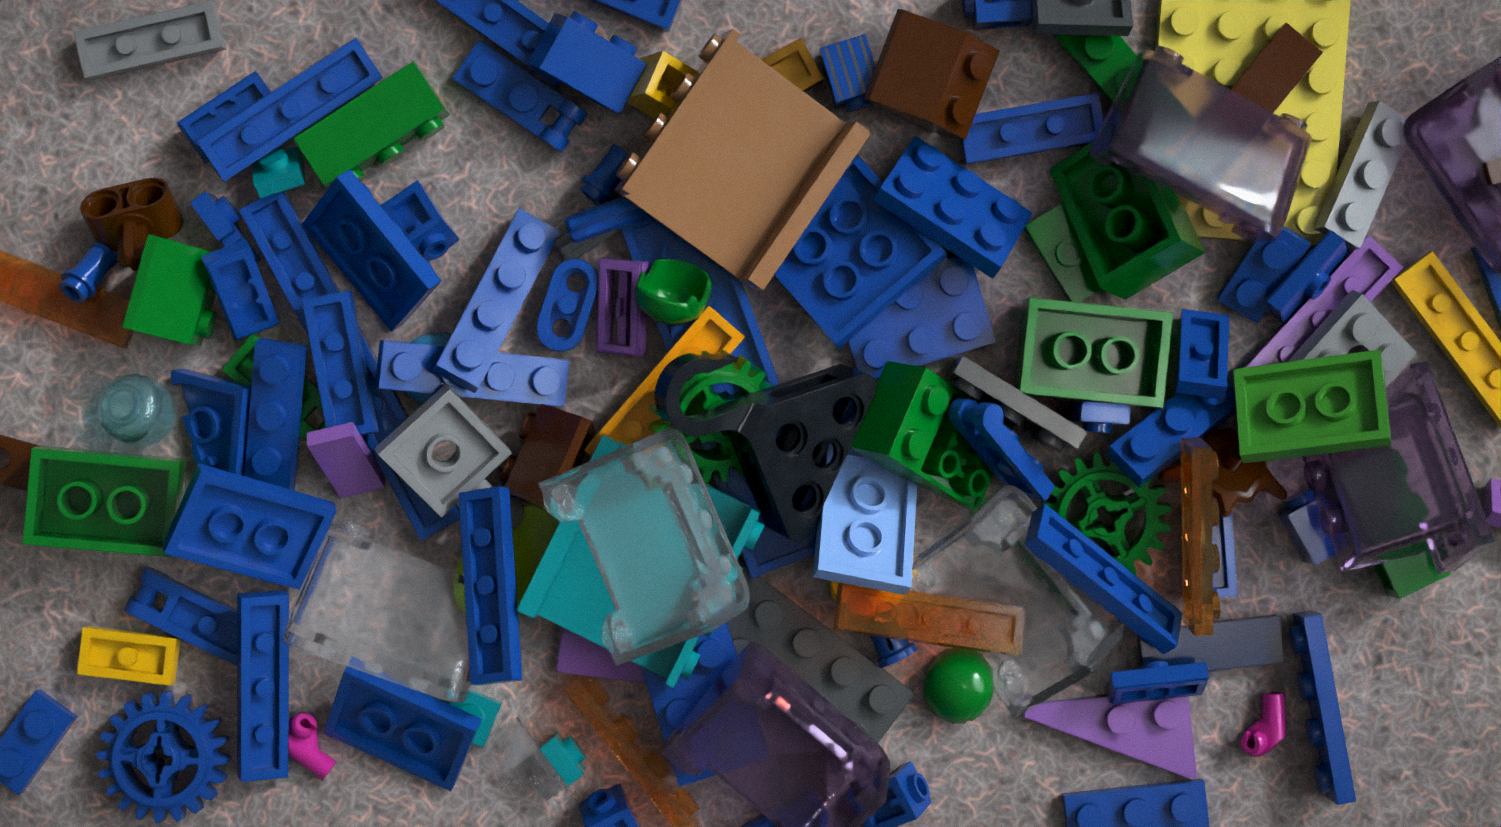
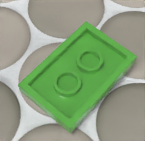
M1381 350L1233 369L1239 450L1243 463L1392 446Z

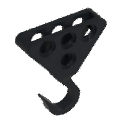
M689 353L672 360L661 372L655 387V405L662 420L670 427L691 436H701L727 430L757 507L761 510L760 514L765 526L794 542H802L807 539L813 530L875 395L877 386L874 377L849 366L838 364L745 396H739L704 412L685 416L679 402L680 392L685 382L696 374L709 373L737 362L738 358L727 353L710 355ZM851 399L853 402V413L846 422L839 423ZM837 402L836 408H835V410L833 411V407H834L835 403ZM781 428L780 435L776 439V434L778 430ZM831 443L833 446V456L827 465L819 467ZM811 486L813 490L812 502L806 509L799 511ZM797 489L796 495H795L794 498L792 499L793 494H794L795 490Z

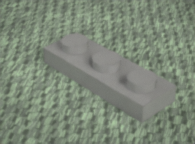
M212 0L73 32L83 76L89 81L227 50L217 6Z
M1381 101L1368 102L1313 228L1324 235L1328 231H1334L1345 240L1346 247L1349 250L1361 248L1415 123Z

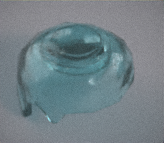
M138 373L118 376L104 388L97 405L98 418L104 430L117 441L138 447L157 444L172 431L177 416L172 392L153 378L139 375Z

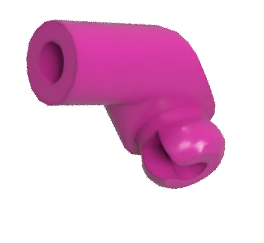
M1283 692L1261 693L1262 716L1246 729L1240 738V747L1247 755L1254 757L1263 756L1285 737L1286 706L1285 693Z
M301 712L290 718L288 754L292 759L323 781L337 762L318 748V727L315 717L308 712Z

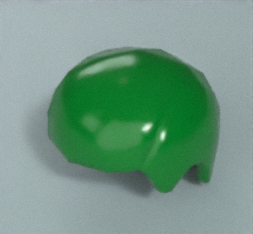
M658 259L653 262L646 276V272L642 271L635 287V300L639 308L656 322L682 325L697 319L703 313L712 283L708 273L697 265L678 259Z
M965 646L945 649L940 652L926 670L922 682L924 702L936 717L952 724H964L979 717L990 705L995 686L992 666L981 653Z

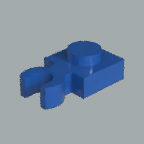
M203 192L190 202L215 238L224 247L246 240L242 235L243 232L235 223L241 219V216L225 196L218 199L213 194ZM249 243V246L257 263L261 260V258L256 252V250Z

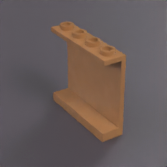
M731 29L723 33L721 37L714 33L703 46L698 55L703 60L694 76L686 73L671 93V97L676 100L666 116L659 112L645 130L643 136L649 140L639 155L631 152L618 169L616 176L621 181L615 188V191L752 290H764L871 132L857 121L851 123L842 121L738 43L737 40L741 34Z

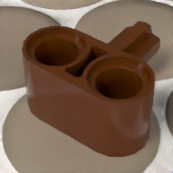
M156 177L99 189L86 196L80 206L81 214L95 241L108 246L113 252L118 251L119 264L123 268L130 267L133 271H138L148 234L169 239L181 230L184 223L182 214L167 182Z

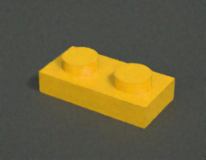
M96 626L82 627L77 674L171 686L176 682L181 639L176 636Z

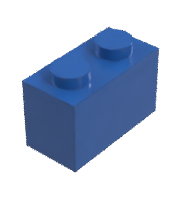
M575 11L572 12L570 18L554 13L527 63L602 107L620 114L647 66L645 62L634 56L638 48L616 35H612L610 41L595 33L598 24Z

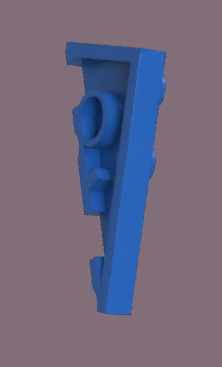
M188 369L171 370L173 386L181 384L189 414L182 416L186 432L192 440L191 450L196 467L200 463L244 476L251 386Z

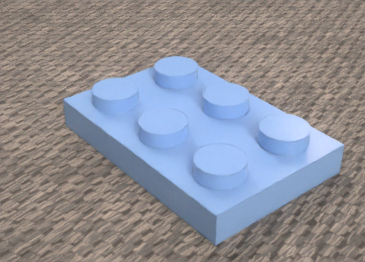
M831 443L824 454L822 467L827 465L833 456V446ZM850 448L817 520L813 577L906 595L912 583L917 484L877 465Z

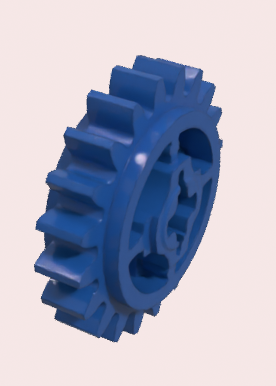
M172 690L163 692L159 703L152 692L142 695V707L135 700H131L124 704L127 716L116 713L109 718L117 730H106L100 733L99 737L109 743L111 747L96 753L97 758L107 760L110 766L97 773L98 777H112L114 779V783L109 786L105 793L107 796L120 791L124 794L119 804V809L121 810L136 803V819L138 820L145 817L152 809L154 820L158 824L166 820L169 810L176 822L181 821L186 817V806L196 814L204 808L201 797L211 801L218 795L216 788L211 782L223 783L228 778V775L219 770L217 766L232 760L231 755L218 751V747L228 742L230 738L226 735L215 736L213 733L214 729L222 722L221 718H215L209 722L204 720L209 707L207 703L195 710H191V694L182 696L177 704H175ZM156 720L155 731L150 734L148 742L140 746L131 745L137 730L145 722ZM175 724L183 727L192 736L197 749L182 738L180 728L175 727ZM163 748L164 755L172 756V761L166 765L164 758L156 757V751ZM132 767L138 768L144 773L148 786L137 777ZM188 767L198 768L193 781L186 789L172 792L173 781L177 780L180 770Z

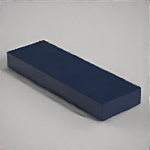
M1276 614L1181 625L1178 646L1164 655L1137 635L1140 666L1154 661L1168 662L1169 666L1206 662L1208 671L1285 662L1280 616Z

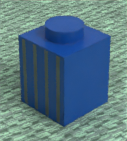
M863 34L821 47L819 49V58L835 109L846 106L847 112H854L874 105L864 99L875 70L866 35Z
M1306 488L1287 498L1285 501L1288 507L1277 513L1305 563L1316 565L1357 543L1330 492H1313L1311 488Z

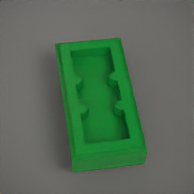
M1063 202L1024 227V230L1068 301L1081 302L1101 289Z

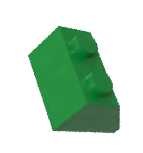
M148 234L122 328L189 345L201 346L203 338L209 339L212 335L217 317L216 312L211 311L216 292L201 256L211 253V251Z

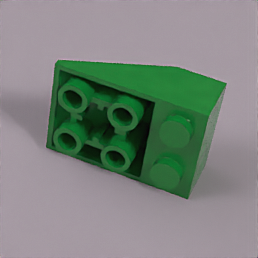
M887 361L877 382L875 395L850 448L877 465L973 512H978L994 473L949 419V408L955 399L971 398L926 367ZM1003 421V424L1013 430V427Z

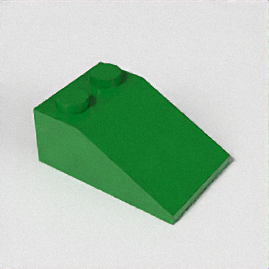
M1124 121L1049 169L1101 289L1126 300L1205 253L1188 213L1130 121Z

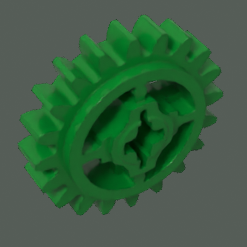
M705 350L702 351L701 355H710V353ZM721 350L720 352L730 354L726 350ZM739 355L737 362L712 372L699 373L689 378L680 392V407L685 416H691L727 403L739 396H745L773 385L763 381L766 375L763 370L757 366L751 367V361ZM731 383L737 385L740 391L734 395L729 394L727 391L715 393L711 385ZM655 403L649 405V409L660 417ZM662 418L648 425L650 431L655 435L661 436L653 443V446L661 454L666 453L663 460L673 469L678 467V470L682 472L685 478L690 479L696 474L699 480L703 483H708L713 472L724 483L727 482L730 467L740 475H744L727 430L701 436H691L670 427ZM695 439L700 440L702 443L715 441L718 448L698 450L689 447V443L694 442Z
M1098 450L1094 451L1093 463L1090 466H1087L1079 456H1076L1075 466L1077 472L1072 474L1067 469L1060 467L1058 472L1064 484L1058 485L1053 483L1055 488L1051 494L1056 499L1046 500V502L1041 501L1040 506L1046 504L1066 520L1068 505L1075 493L1082 488L1087 500L1086 508L1077 516L1078 519L1070 522V524L1088 538L1097 537L1106 541L1112 551L1107 553L1136 575L1134 563L1136 559H1140L1143 563L1151 566L1153 562L1147 549L1152 547L1164 550L1165 548L1163 541L1155 534L1157 532L1171 531V525L1168 522L1158 519L1160 515H1165L1172 511L1169 503L1156 502V499L1166 492L1164 485L1149 487L1148 484L1153 480L1151 478L1139 488L1111 459L1109 463H1103ZM1098 480H1115L1129 486L1135 492L1127 496L1125 494L1111 495L1103 490ZM1105 506L1109 512L1117 510L1112 515L1113 524L1106 526L1102 520L1093 521L1098 517L1097 509L1099 507ZM1144 508L1142 527L1135 539L1128 543L1124 534L1125 525L1134 516L1133 513Z

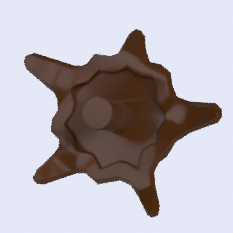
M1231 428L1214 429L1188 450L1189 456L1185 462L1164 470L1159 474V480L1163 483H1195L1202 494L1212 496L1217 500L1222 517L1230 516L1237 502L1243 504L1252 502L1259 491L1267 492L1280 500H1284L1288 496L1285 488L1267 468L1265 461L1242 462L1238 432Z

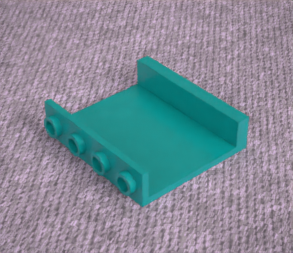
M605 434L602 436L517 611L533 619L539 615L667 678L665 684L674 688L679 677L687 681L690 678L701 655L693 651V648L700 634L710 637L722 611L714 608L722 590L729 594L732 593L742 573L743 568L735 563L743 547L751 551L753 550L765 526L757 521L761 510L694 477L690 479L685 478L678 469H673L669 465Z

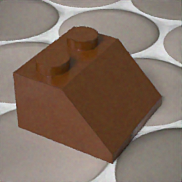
M897 9L864 99L927 132L966 140L1000 50L968 32L906 10Z
M544 404L540 405L537 414L530 411L519 433V437L525 440L518 457L514 455L509 456L500 476V481L505 482V487L509 488L510 496L559 517L585 457L586 451L584 449L592 441L596 431L592 421Z

